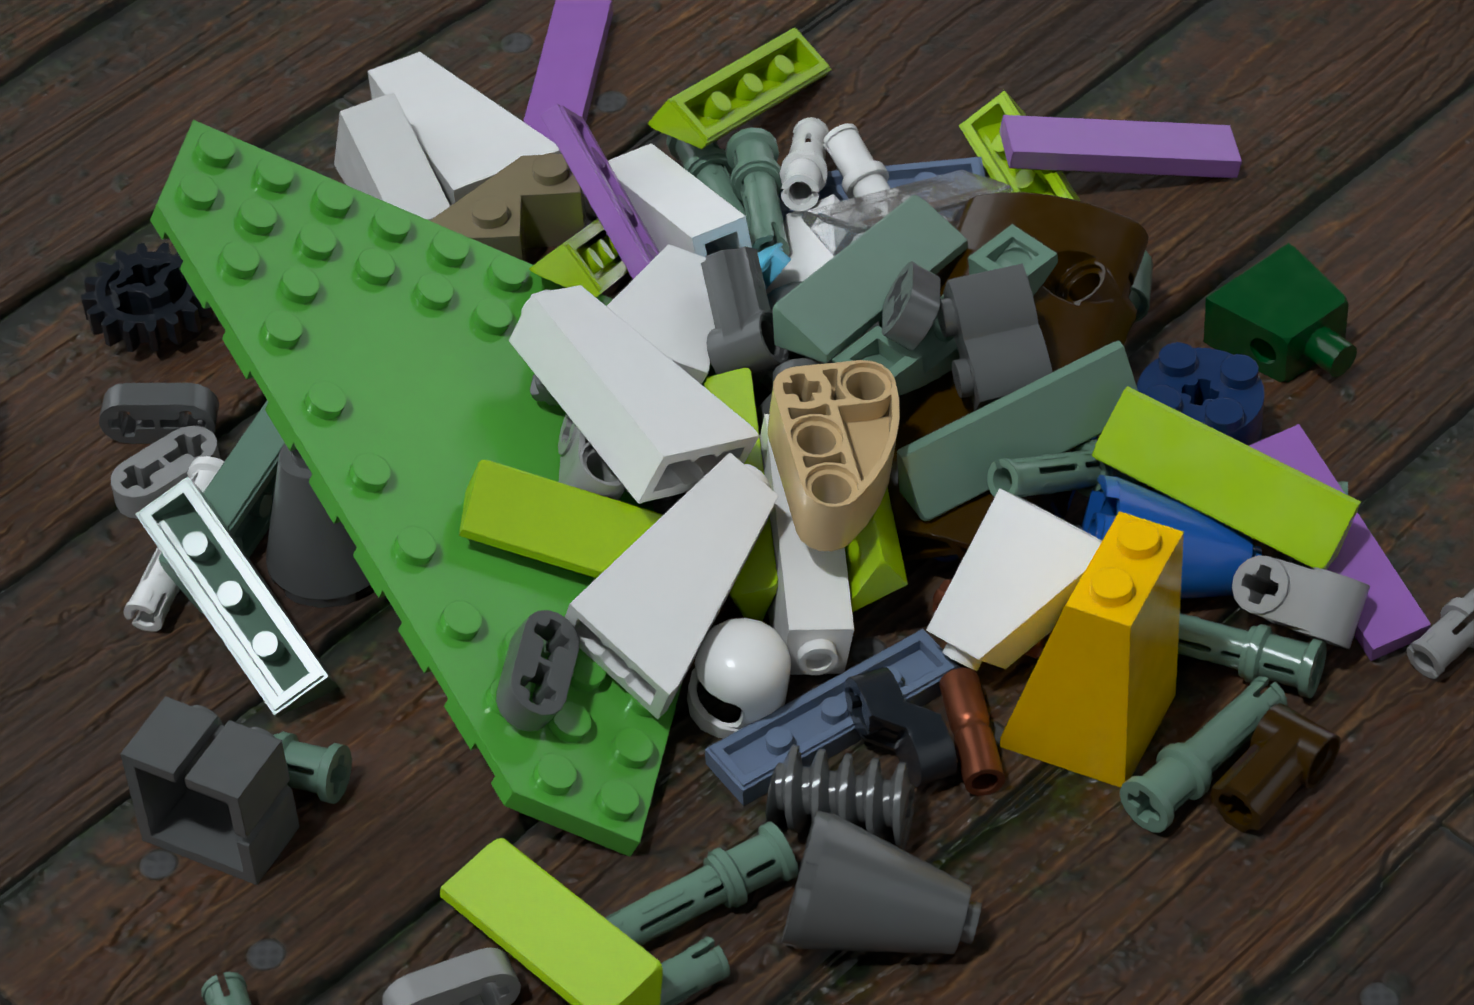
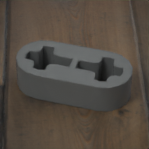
M913 261L909 262L902 269L892 284L883 304V336L909 351L914 350L920 344L932 326L940 307L939 276Z
M194 383L116 384L109 388L104 395L99 425L102 431L111 439L129 444H153L169 433L187 426L204 427L214 433L219 412V400L216 394L209 388Z
M550 610L536 611L524 621L510 640L496 692V703L506 721L517 729L528 732L540 730L554 718L566 701L579 651V637L569 620L559 613ZM543 639L547 641L546 650L550 653L547 659L540 657L544 644ZM529 682L535 684L532 696L533 703L529 700V690L525 688Z

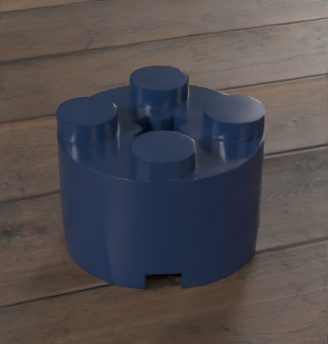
M1175 342L1161 348L1158 358L1150 363L1142 372L1137 383L1139 392L1248 446L1261 441L1264 386L1258 375L1259 367L1251 357L1243 354L1233 355L1211 348H1193L1188 344Z

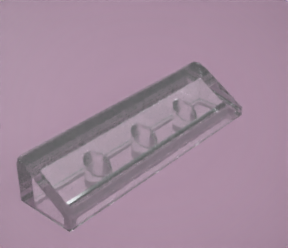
M958 170L806 210L801 218L830 253L836 256L912 195H917L924 199L956 228L964 206L970 198L978 195L1012 192L1013 188L1006 183L965 170Z

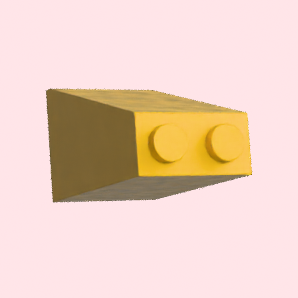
M1120 511L1118 512L1064 606L1000 737V747L1119 788L1132 777L1176 695L1184 531Z

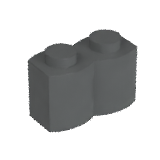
M1023 263L947 281L943 291L944 299H940V307L937 313L938 322L945 338L954 337L960 359L952 361L955 387L960 398H970L974 411L1052 373L1047 347L1038 324L1034 298Z

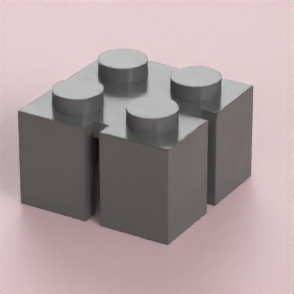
M165 696L120 754L142 841L258 885L300 827L292 788H289L287 785L290 777L282 740L275 738L271 733L262 728H248L230 720L224 726L220 718L210 709L200 705L190 706Z

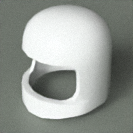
M736 618L728 619L714 626L707 633L697 652L695 668L691 674L687 693L690 716L701 730L717 738L724 739L785 705L791 673V659L788 646L778 632L762 621ZM701 682L710 694L723 702L741 708L739 720L735 723H726L710 715L699 702L697 693L698 683Z

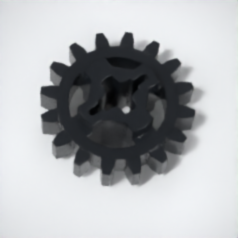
M163 242L156 252H148L144 243L138 244L136 253L129 255L119 249L114 252L115 263L111 265L105 262H98L95 265L98 277H85L83 281L86 293L81 295L86 320H89L91 332L93 335L103 333L105 343L110 347L121 340H125L128 352H134L140 343H149V347L153 352L159 351L161 341L167 339L179 345L183 343L182 331L186 329L198 333L202 330L200 317H210L213 314L211 307L204 309L180 270L183 260L178 252L175 255L171 254L169 243Z

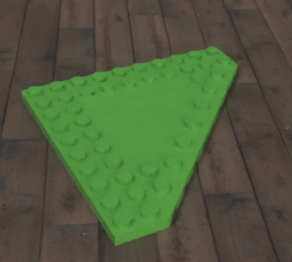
M193 120L150 221L161 239L169 238L183 260L180 270L204 309L211 307L225 329L222 340L246 379L254 378L268 400L265 411L289 451L297 449L312 473L309 484L334 524L341 522L357 547L353 557L378 598L386 596L402 622L398 631L424 673L432 671L448 698L444 707L470 750L476 748L480 750L495 775L491 785L503 805L630 857L641 840L682 683L668 710L657 719L579 648L567 698L562 709L545 727L538 731L528 732L517 729L506 721L496 703V692L511 638L524 621L536 611L550 610L565 617L569 604L596 578L459 536L466 488L481 460H490L559 482L560 454L558 453V442L566 412L559 404L549 406L545 401H535L532 398L530 387L535 373L511 345L509 339L522 315L521 311L524 304L532 294L543 290H556L566 287L532 273L529 268L533 265ZM603 294L596 297L606 306L613 300ZM711 362L706 377L717 375ZM761 381L753 386L755 404L757 403L762 385ZM625 490L620 499L621 502L654 512L653 500L637 503L629 491ZM543 639L544 644L540 657L547 659L550 653L546 650L547 641ZM529 682L525 688L529 690V700L533 703L532 696L535 684Z

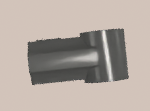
M745 246L721 250L705 256L706 260L701 263L715 325V328L707 336L706 344L707 353L715 372L721 374L740 368H749L752 375L788 361L791 351L774 345L773 311L770 310L757 249Z

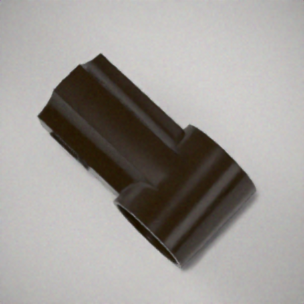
M1282 703L1275 704L1266 712L1257 725L1251 738L1249 749L1212 787L1211 803L1218 808L1224 821L1243 833L1248 829L1260 830L1301 785L1311 789L1322 782L1335 763L1341 745L1340 736Z

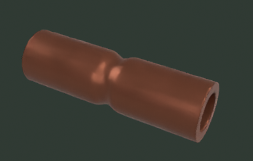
M969 668L953 669L943 675L939 685L950 729L955 735L954 745L964 785L970 794L977 796L989 795L998 791L1004 785L1005 776L994 734L989 727L990 719L979 677L974 670Z

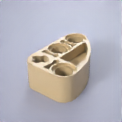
M856 360L795 366L780 372L773 382L768 419V438L796 533L802 542L813 549L835 551L843 549L850 544L869 523L880 506L888 487L900 414L899 395L895 378L891 371L882 364L873 361Z

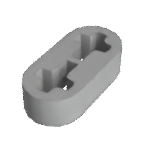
M199 426L179 428L118 465L111 475V487L116 507L120 513L127 517L138 519L135 515L137 512L188 476L187 472L193 460L203 456H210L221 460L217 438L213 432Z
M484 948L420 969L397 979L383 994L382 1004L511 1005L520 993L521 984L506 952L498 948Z

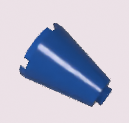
M1100 474L1097 481L1104 492L1092 490L1090 493L1082 529L1100 540L1104 539L1119 511L1184 531L1181 599L1234 596L1232 590L1233 577L1239 566L1249 558L1258 555L1262 556L1261 547L1253 545L1252 537L1192 507L1117 476Z

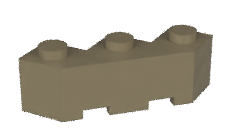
M562 154L526 155L516 159L430 221L527 262V248L559 247L586 227V198Z

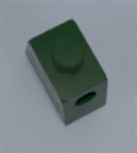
M1287 243L1206 297L1203 342L1217 350L1233 355L1243 354L1251 357L1256 361L1260 373L1278 382H1290L1315 364L1333 377H1339L1352 366L1357 355L1356 346L1346 340L1349 307L1346 296L1290 243Z

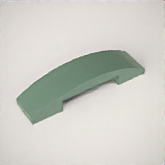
M1012 224L968 257L969 275L1023 263L1034 296L1058 263V256L1056 252ZM936 315L929 331L920 344L912 351L883 336L882 328L877 325L834 357L832 363L866 360L882 364L891 371L895 378L898 395H902L921 388L951 371L952 361L960 359L954 337L945 338L943 336Z

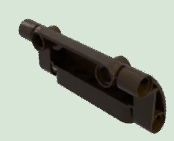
M1003 192L978 195L967 201L956 229L968 240V248L935 274L940 278V297L943 295L949 279L969 275L968 257L1013 224L1056 252L1058 256V263L1033 296L1038 324L1045 340L1052 372L1112 342L1119 340L1124 346L1137 314V310L1129 299V295L1149 238L1146 230L1138 222L1099 206L1048 194ZM952 370L921 388L899 395L900 420L888 492L903 562L955 554L963 560L995 498L989 490L930 521H924L920 519L899 492L898 449L974 412L970 398L959 397ZM1072 448V449H1070V450H1068V451H1066V452H1064V453L1072 452V450H1073L1074 448ZM1072 491L1020 498L1064 519L1067 514L1068 502Z

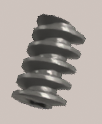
M792 745L784 762H779L773 771L766 802V822H773L778 826L785 815L789 830L792 833H802L811 819L813 822L817 810L826 813L832 812L862 829L866 826L868 832L885 841L893 829L896 846L904 850L909 840L915 803L914 783H910L907 762H899L889 780L883 779L880 758L873 757L864 775H857L853 754L846 753L837 771H832L829 769L826 750L819 749L810 767L803 766L800 746Z

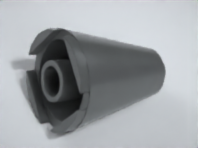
M284 444L279 453L266 551L268 575L273 584L276 582L285 590L287 598L298 604L325 608L345 606L357 601L356 592L370 585L353 557L357 547L341 522L334 524L309 484L312 473L298 450L289 451L286 444Z
M819 810L815 812L781 943L794 946L795 949L955 954L959 941L972 944L982 903L970 900L971 885L832 812L826 813Z

